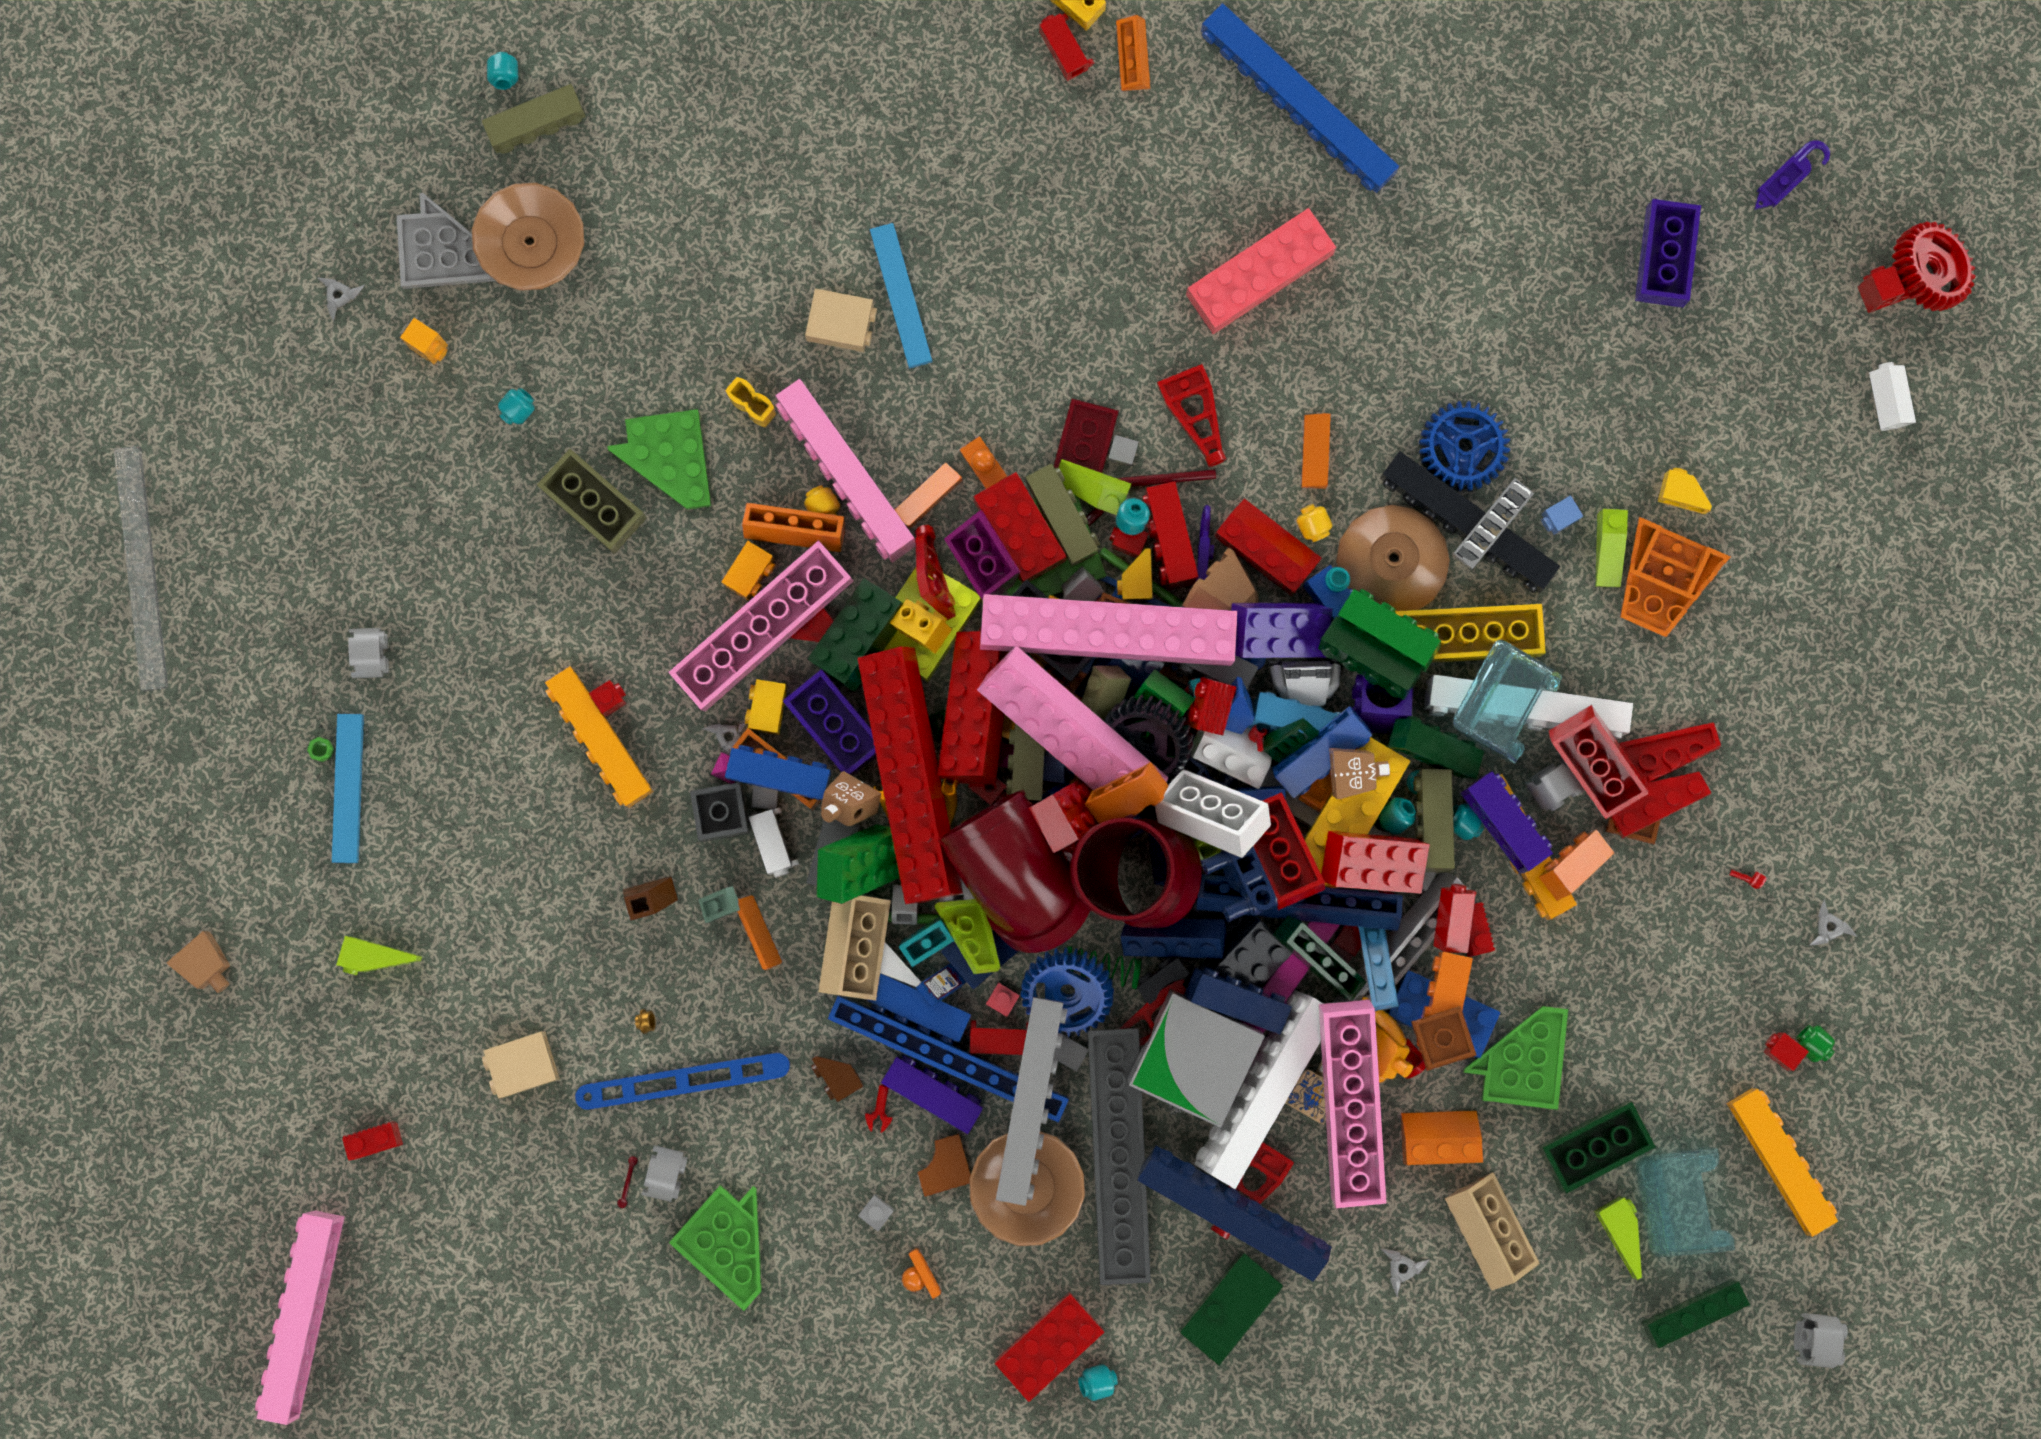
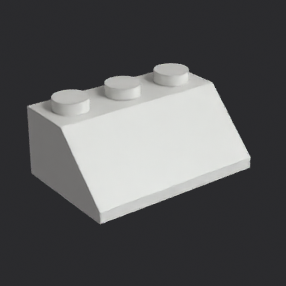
M1246 728L1242 734L1225 730L1223 736L1198 730L1191 750V757L1257 789L1260 788L1272 760L1264 751L1258 752L1257 743L1251 741L1248 737V732L1251 730L1249 728Z

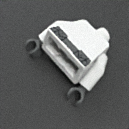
M1267 658V663L1271 666L1270 672L1273 685L1283 699H1295L1300 704L1307 706H1323L1326 704V699L1331 698L1340 685L1341 666L1339 665L1340 662L1335 659L1327 658V661L1282 662L1281 666V658H1278L1276 661H1271L1270 658Z

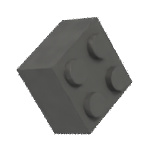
M740 782L690 791L698 841L706 842L751 834L743 786Z

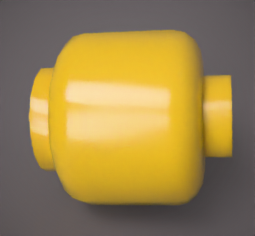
M820 485L806 493L807 498L804 501V506L807 511L837 515L836 512L840 509L841 505L831 488Z
M1310 504L1300 510L1302 514L1297 517L1296 522L1306 540L1316 542L1330 535L1329 530H1331L1333 525L1323 506L1315 507L1314 504Z

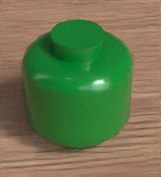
M1808 1025L1796 1037L1798 1043L1809 1051L1806 1057L1811 1062L1815 1063L1820 1060L1826 1062L1835 1053L1832 1049L1835 1044L1834 1038L1819 1025L1813 1027Z

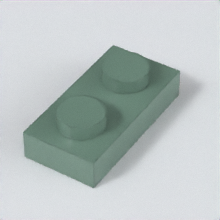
M733 886L698 899L705 923L713 922L740 910L738 897Z

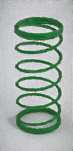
M1069 945L1067 947L1068 952L1072 953L1073 947ZM1081 947V948H1079V950H1078V955H1079V953H1080V951H1081V956H1082V955H1083V948ZM1093 950L1089 957V960L1093 957L1094 954V956L1096 957L1095 964L1097 965V953L1096 950ZM1107 952L1103 958L1102 963L1104 965V962L1108 955V970L1110 978V954L1109 952ZM1120 955L1116 961L1111 979L1113 980L1121 958V987L1123 988L1134 961L1135 969L1131 988L1136 990L1142 959L1132 958L1123 982L1124 960L1123 956Z

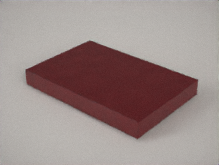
M1071 399L1053 467L1055 469L1059 468L1063 459L1103 473L1119 411Z

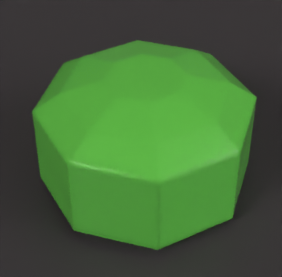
M317 737L310 741L307 751L311 759L324 762L332 757L334 747L330 740Z

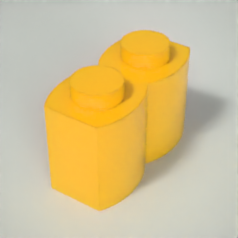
M736 377L725 390L731 403L737 409L747 412L750 419L761 427H766L777 415L772 402L766 396L755 393L752 385L742 378Z

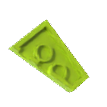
M975 899L938 902L934 907L974 974L998 972L1000 964L992 929L987 920L986 913Z

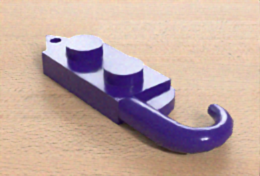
M1819 140L1809 141L1803 145L1758 188L1754 209L1757 210L1769 206L1774 208L1810 173L1811 164L1806 156L1812 150H1822L1824 153L1822 164L1826 165L1830 159V149Z
M1209 505L1204 506L1200 523L1197 572L1202 580L1208 577L1206 574L1208 559L1213 560L1214 545H1210L1209 538L1211 507Z

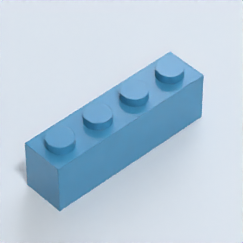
M1260 692L1253 701L1252 708L1255 716L1252 725L1248 726V728L1251 729L1256 725L1258 731L1266 728L1267 733H1270L1304 718L1319 731L1341 712L1332 713L1325 711L1320 706H1307L1300 704L1295 699L1286 700L1277 697L1271 692Z

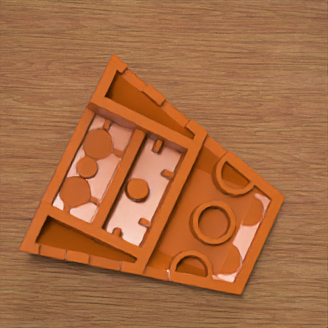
M1639 517L1620 617L1667 637L1731 556L1703 546Z

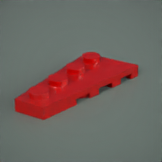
M1713 722L1619 743V745L1647 784L1719 749L1721 743Z
M1700 771L1649 782L1646 784L1649 794L1613 814L1610 818L1623 839L1712 793Z

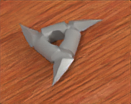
M318 278L328 287V304L326 305L333 322L337 308L350 302V299L353 300L364 287L362 285L350 289V287L338 281L336 282L334 279ZM336 291H342L343 294L340 298H335Z
M744 721L738 727L737 725H721L720 723L705 727L703 730L716 733L717 740L721 748H723L722 751L730 756L732 747L746 731L748 724H745ZM727 732L734 734L732 741L725 740Z
M1824 899L1818 915L1820 918L1818 920V934L1820 936L1810 945L1828 943V941L1842 935L1843 932L1857 937L1846 922L1828 913ZM1829 922L1835 927L1832 932L1827 930Z
M1381 1249L1392 1259V1278L1390 1280L1398 1298L1400 1283L1405 1282L1415 1276V1274L1418 1275L1430 1259L1415 1263V1261L1405 1255H1401L1400 1252ZM1400 1264H1406L1407 1271L1405 1273L1399 1272L1398 1267Z

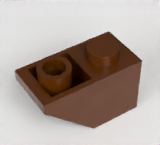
M671 876L623 889L630 921L656 914L678 901Z
M820 1056L812 1058L814 1064L811 1065V1068L818 1079L823 1077L827 1085L824 1087V1090L830 1100L835 1098L839 1102L864 1087L852 1064Z

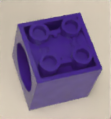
M1357 674L1352 688V699H1355L1352 709L1369 727L1371 733L1392 734L1396 719H1407L1408 716H1412L1413 688L1405 700H1402L1399 697L1391 696L1387 693L1386 689L1369 683L1364 676ZM1372 693L1385 694L1393 700L1396 706L1380 708L1374 705L1367 695Z

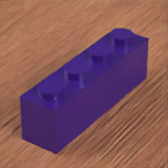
M905 1055L902 1058L896 1057L881 1083L968 1134L984 1108L979 1105L981 1100L969 1093L967 1097L958 1093L960 1088L949 1081H946L945 1084L936 1080L938 1075L927 1068L924 1071L914 1067L917 1062Z

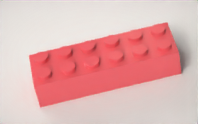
M1308 208L1189 286L1186 296L1212 334H1215L1333 256L1336 246Z

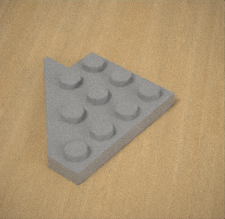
M419 193L421 213L396 215L400 279L403 289L496 281L482 269L473 251L472 233L424 193Z

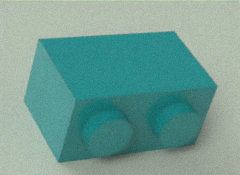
M939 916L901 940L898 947L910 965L914 967L953 942L954 939Z

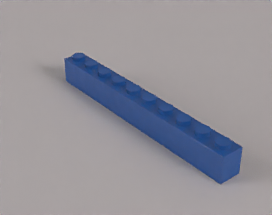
M1223 3L1202 23L1201 32L1203 38L1209 44L1214 43L1218 46L1221 55L1225 59H1232L1238 65L1237 69L1246 77L1249 75L1261 92H1267L1271 95L1274 104L1280 109L1285 108L1290 113L1292 121L1299 126L1302 124L1314 141H1320L1324 144L1326 152L1333 158L1338 157L1343 162L1345 170L1350 174L1355 173L1367 190H1373L1378 193L1397 173L1399 165Z
M837 996L829 1014V1020L1014 1103L1019 1074L845 996ZM1052 1090L1051 1099H1046L1044 1109H1049L1047 1118L1059 1123L1069 1097Z

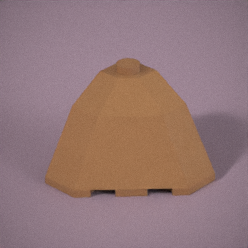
M1228 548L1220 562L1216 561L1207 570L1206 574L1208 577L1205 580L1199 578L1194 583L1182 606L1185 608L1231 611L1232 603H1259V593L1238 554Z

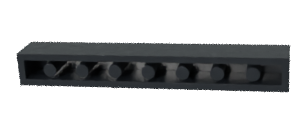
M1401 451L1398 452L1380 477L1383 481L1382 485L1391 492L1396 490L1402 494V499L1407 504L1420 507L1423 510L1422 514L1432 521L1436 519L1443 524L1442 528L1451 535L1456 533L1463 538L1462 542L1486 514L1482 509ZM1507 527L1483 556L1488 562L1492 564L1496 562L1502 566V571L1507 576L1513 579L1517 577L1523 581V587L1532 593H1535V591L1541 593L1561 567Z

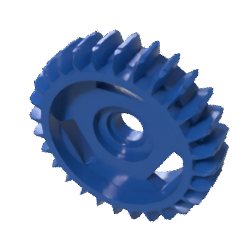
M1458 401L1456 409L1449 403L1446 407L1447 412L1442 407L1439 408V416L1435 413L1431 415V420L1434 423L1430 421L1425 423V427L1429 430L1423 429L1421 431V435L1426 437V439L1419 441V445L1425 446V448L1420 449L1419 454H1426L1421 463L1429 462L1430 465L1426 470H1434L1435 473L1433 475L1436 477L1440 476L1442 478L1441 481L1444 483L1448 481L1451 488L1457 484L1458 492L1462 491L1464 485H1466L1468 492L1473 489V484H1475L1477 489H1481L1482 481L1489 485L1491 483L1490 477L1493 479L1498 477L1499 474L1495 470L1500 472L1504 470V466L1501 463H1506L1508 457L1503 454L1510 452V448L1504 447V445L1510 442V438H1503L1502 436L1508 432V429L1500 430L1499 427L1502 425L1503 420L1494 421L1497 413L1491 416L1487 415L1489 407L1485 408L1483 412L1480 411V403L1475 408H1471V401H1468L1465 407H1462L1461 401ZM1455 417L1475 419L1479 421L1478 426L1454 424ZM1461 439L1471 441L1472 449L1465 452L1459 448V441ZM1440 445L1449 464L1446 468L1439 462L1435 454L1434 447ZM1490 450L1495 455L1485 470L1480 472L1476 469V466L1486 452Z
M1067 947L1064 949V953H1059L1056 948L1053 956L1046 951L1044 959L1038 956L1036 963L1031 962L1029 970H1026L1022 980L1021 997L1023 998L1022 1005L1027 1007L1026 1015H1030L1033 997H1038L1036 984L1045 983V999L1064 1002L1063 1008L1067 1009L1065 1024H1059L1058 1033L1064 1031L1069 1038L1071 1032L1075 1031L1079 1037L1082 1029L1086 1033L1090 1030V1026L1097 1029L1099 1022H1104L1105 1016L1109 1015L1110 1008L1113 1005L1114 988L1112 987L1113 981L1109 978V970L1103 971V963L1096 965L1095 956L1089 960L1087 958V951L1082 956L1078 955L1077 948L1073 953H1069ZM1068 969L1079 971L1088 976L1090 979L1088 980ZM1063 985H1071L1074 987L1075 992L1065 994L1062 992L1061 987ZM1088 1006L1091 1007V1009L1085 1013L1070 1016Z

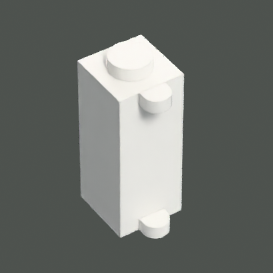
M1893 362L1878 365L1879 369L1869 372L1881 431L1898 429L1916 423L1905 366L1894 365Z
M781 808L771 809L749 817L767 874H774L775 878L788 874L789 868L799 865L798 859L793 861L790 859L776 817L777 814L782 813Z

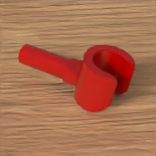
M1254 725L1248 732V737L1251 741L1257 743L1258 752H1262L1264 750L1263 737L1267 734V729L1263 728L1259 732L1256 728L1257 726Z
M1731 870L1729 874L1744 880L1755 889L1761 888L1767 880L1759 872H1755L1752 878L1734 870Z

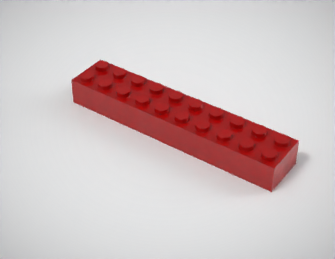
M900 646L859 657L858 664L905 905L963 894L960 876L945 854L946 851L942 844L940 845L938 842L941 836L950 831V824L944 794L941 791V779L937 776L938 763L915 647Z

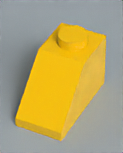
M1681 468L1668 470L1664 474L1658 502L1701 514L1708 513L1712 505L1693 475L1687 474L1688 471Z
M1151 548L1145 549L1123 572L1122 580H1117L1118 595H1122L1123 601L1153 600Z

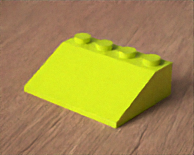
M915 567L895 598L904 603L906 598L913 603H916L918 600L929 607L928 612L933 614L936 610L920 596ZM945 574L949 592L955 599L954 610L956 616L946 620L945 623L952 628V631L936 654L898 630L884 649L885 651L900 646L915 647L920 677L926 682H929L954 644L956 632H962L982 601L977 593Z

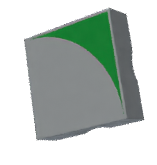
M1170 989L1155 1019L1151 1036L1142 1047L1127 1078L1128 1084L1135 1089L1221 1128L1265 1035L1261 1030L1233 1017L1216 1013L1206 1007L1192 1003L1183 994Z

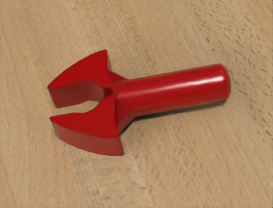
M883 1084L879 1085L875 1111L871 1114L865 1113L866 1123L871 1132L873 1130V1121L878 1115H880L882 1120L880 1133L887 1129L893 1117H888L885 1113L889 1088Z

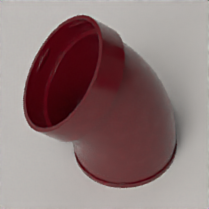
M1021 789L941 836L938 842L940 845L942 844L946 851L945 854L956 872L984 910L989 925L1000 938L1017 951L1039 953L1051 950L1070 939L1081 928L1090 910L1079 900L1071 883L1070 861L1072 854L1064 849L1053 853L1028 809L1033 805L1027 799L1024 789Z
M1115 818L1099 823L1081 837L1074 848L1070 861L1071 883L1075 894L1082 904L1100 917L1122 921L1134 927L1163 928L1178 922L1193 906L1201 884V860L1192 838L1189 835L1158 823L1157 819ZM1143 829L1151 834L1161 846L1167 863V877L1164 888L1157 900L1144 911L1133 915L1125 905L1120 894L1118 865L1126 843L1138 830Z

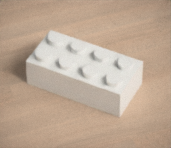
M1184 769L1169 784L1164 794V799L1155 805L1158 823L1241 858L1244 857L1271 826L1268 803Z

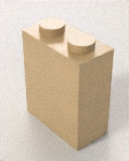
M815 288L805 334L806 340L864 352L865 346H870L872 331H869L870 322H875L877 308H874L872 299Z
M545 1031L483 1050L485 1054L482 1057L483 1065L486 1071L490 1070L492 1080L489 1081L493 1095L497 1094L498 1099L560 1080Z

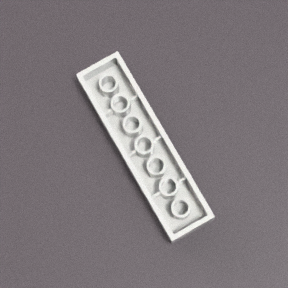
M1433 675L1427 680L1423 710H1428L1429 715L1444 716V714L1449 713L1454 714V718L1460 720L1477 717L1478 722L1492 724L1493 721L1498 720L1503 721L1504 726L1518 727V724L1528 725L1527 729L1542 731L1543 728L1556 727L1592 705L1615 739H1621L1622 736L1630 733L1633 703Z
M1296 990L1286 1000L1292 1008L1281 1035L1271 1031L1269 1036L1262 1041L1259 1047L1260 1051L1253 1060L1222 1127L1220 1128L1216 1125L1212 1127L1207 1143L1204 1147L1200 1148L1196 1155V1162L1194 1163L1196 1166L1236 1189L1321 1041L1319 1004L1323 1003Z

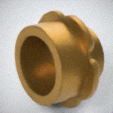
M642 1009L640 1014L635 1017L636 1028L643 1034L655 1029L656 1019L653 1011Z

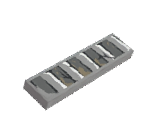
M1514 478L1452 555L1472 570L1534 493Z

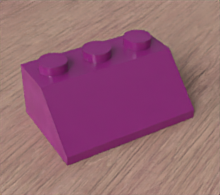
M979 510L944 538L982 600L984 594L1002 595L1016 582L1020 570L982 510Z

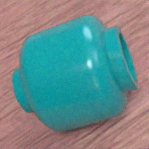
M498 52L490 56L487 60L488 82L499 90H507L514 86L518 81V61L516 58L506 52Z
M518 388V390L510 389L498 403V409L501 412L500 418L509 425L512 423L523 424L535 410L534 398L522 388Z
M1129 498L1123 501L1116 515V525L1119 530L1128 535L1142 533L1150 517L1149 507L1145 502L1136 498Z
M1396 797L1390 800L1379 814L1380 826L1391 834L1398 835L1403 833L1416 820L1415 807L1407 799Z
M1466 803L1453 806L1454 834L1463 840L1479 837L1484 830V825L1471 807Z
M1099 1364L1084 1369L1081 1377L1078 1378V1384L1083 1397H1087L1091 1401H1097L1113 1395L1118 1380L1114 1370H1109L1106 1365Z

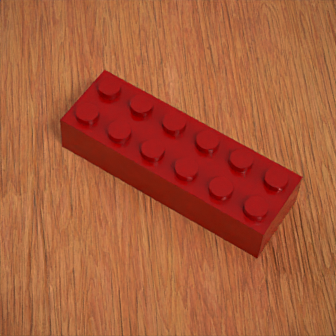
M981 631L956 632L937 775L942 779L946 778V781L950 784H953L954 780H958V784H996L1004 713L977 689L986 675L1009 651L980 650Z

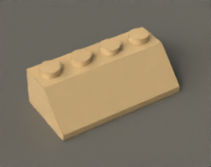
M861 895L843 904L832 902L818 992L876 1000L890 900Z
M1493 1172L1458 1189L1445 1198L1491 1290L1515 1283L1540 1264Z

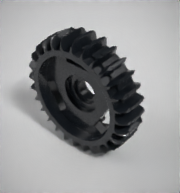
M1143 695L1138 700L1131 696L1129 700L1123 699L1120 704L1116 703L1104 720L1107 725L1169 777L1168 780L1173 775L1177 776L1183 770L1191 756L1194 744L1191 741L1193 734L1188 733L1191 726L1183 725L1186 717L1179 718V710L1173 712L1171 704L1167 707L1162 705V699L1157 703L1153 701V696L1148 701L1145 700ZM1134 717L1143 718L1132 722H1128L1127 720L1128 718ZM1142 733H1152L1155 740H1147ZM1169 736L1174 741L1175 754H1171V751L1168 750Z

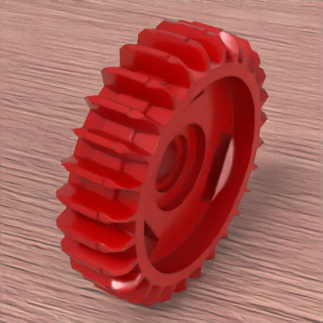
M1928 221L1909 228L1896 240L1897 244L1893 247L1895 253L1892 255V258L1896 261L1892 266L1897 268V274L1905 287V292L1908 291L1910 293L1909 299L1915 298L1916 305L1923 303L1924 309L1930 308L1931 311L1938 310L1941 312L1951 309L1967 299V296L1971 293V288L1974 286L1972 280L1976 276L1971 272L1975 267L1970 264L1973 258L1968 257L1967 253L1969 250H1965L1963 247L1965 241L1960 242L1957 239L1958 234L1952 235V229H1945L1944 224L1937 225V222L1930 223ZM1926 264L1931 266L1933 274L1927 270ZM1951 281L1949 292L1942 291L1941 288Z

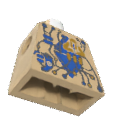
M1321 1061L1315 1073L1306 1068L1304 1069L1285 1104L1324 1125L1326 1112L1323 1065Z

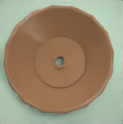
M538 183L513 184L495 192L479 208L472 227L473 251L482 269L499 284L520 291L544 289L563 280L577 265L584 247L583 222L574 204L558 190ZM528 239L534 240L532 245H527L525 242Z
M1396 505L1370 509L1352 521L1340 539L1336 558L1337 567L1344 568L1350 575L1348 589H1355L1358 592L1364 589L1374 596L1375 602L1380 605L1382 602H1385L1394 607L1395 611L1419 610L1433 601L1446 582L1450 562L1445 538L1434 522L1415 509ZM1396 554L1399 560L1392 562L1389 556Z
M1042 1131L1039 1132V1134H1044L1042 1150L1036 1149L1035 1159L1039 1160L1037 1175H1031L1030 1181L1032 1185H1035L1032 1200L1027 1199L1026 1206L996 1200L1008 1133L992 1140L980 1153L969 1178L970 1202L979 1222L997 1239L1016 1246L1042 1245L1061 1236L1077 1219L1085 1198L1084 1173L1074 1152L1058 1137Z

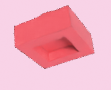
M998 983L986 1005L1007 1017L1020 995Z

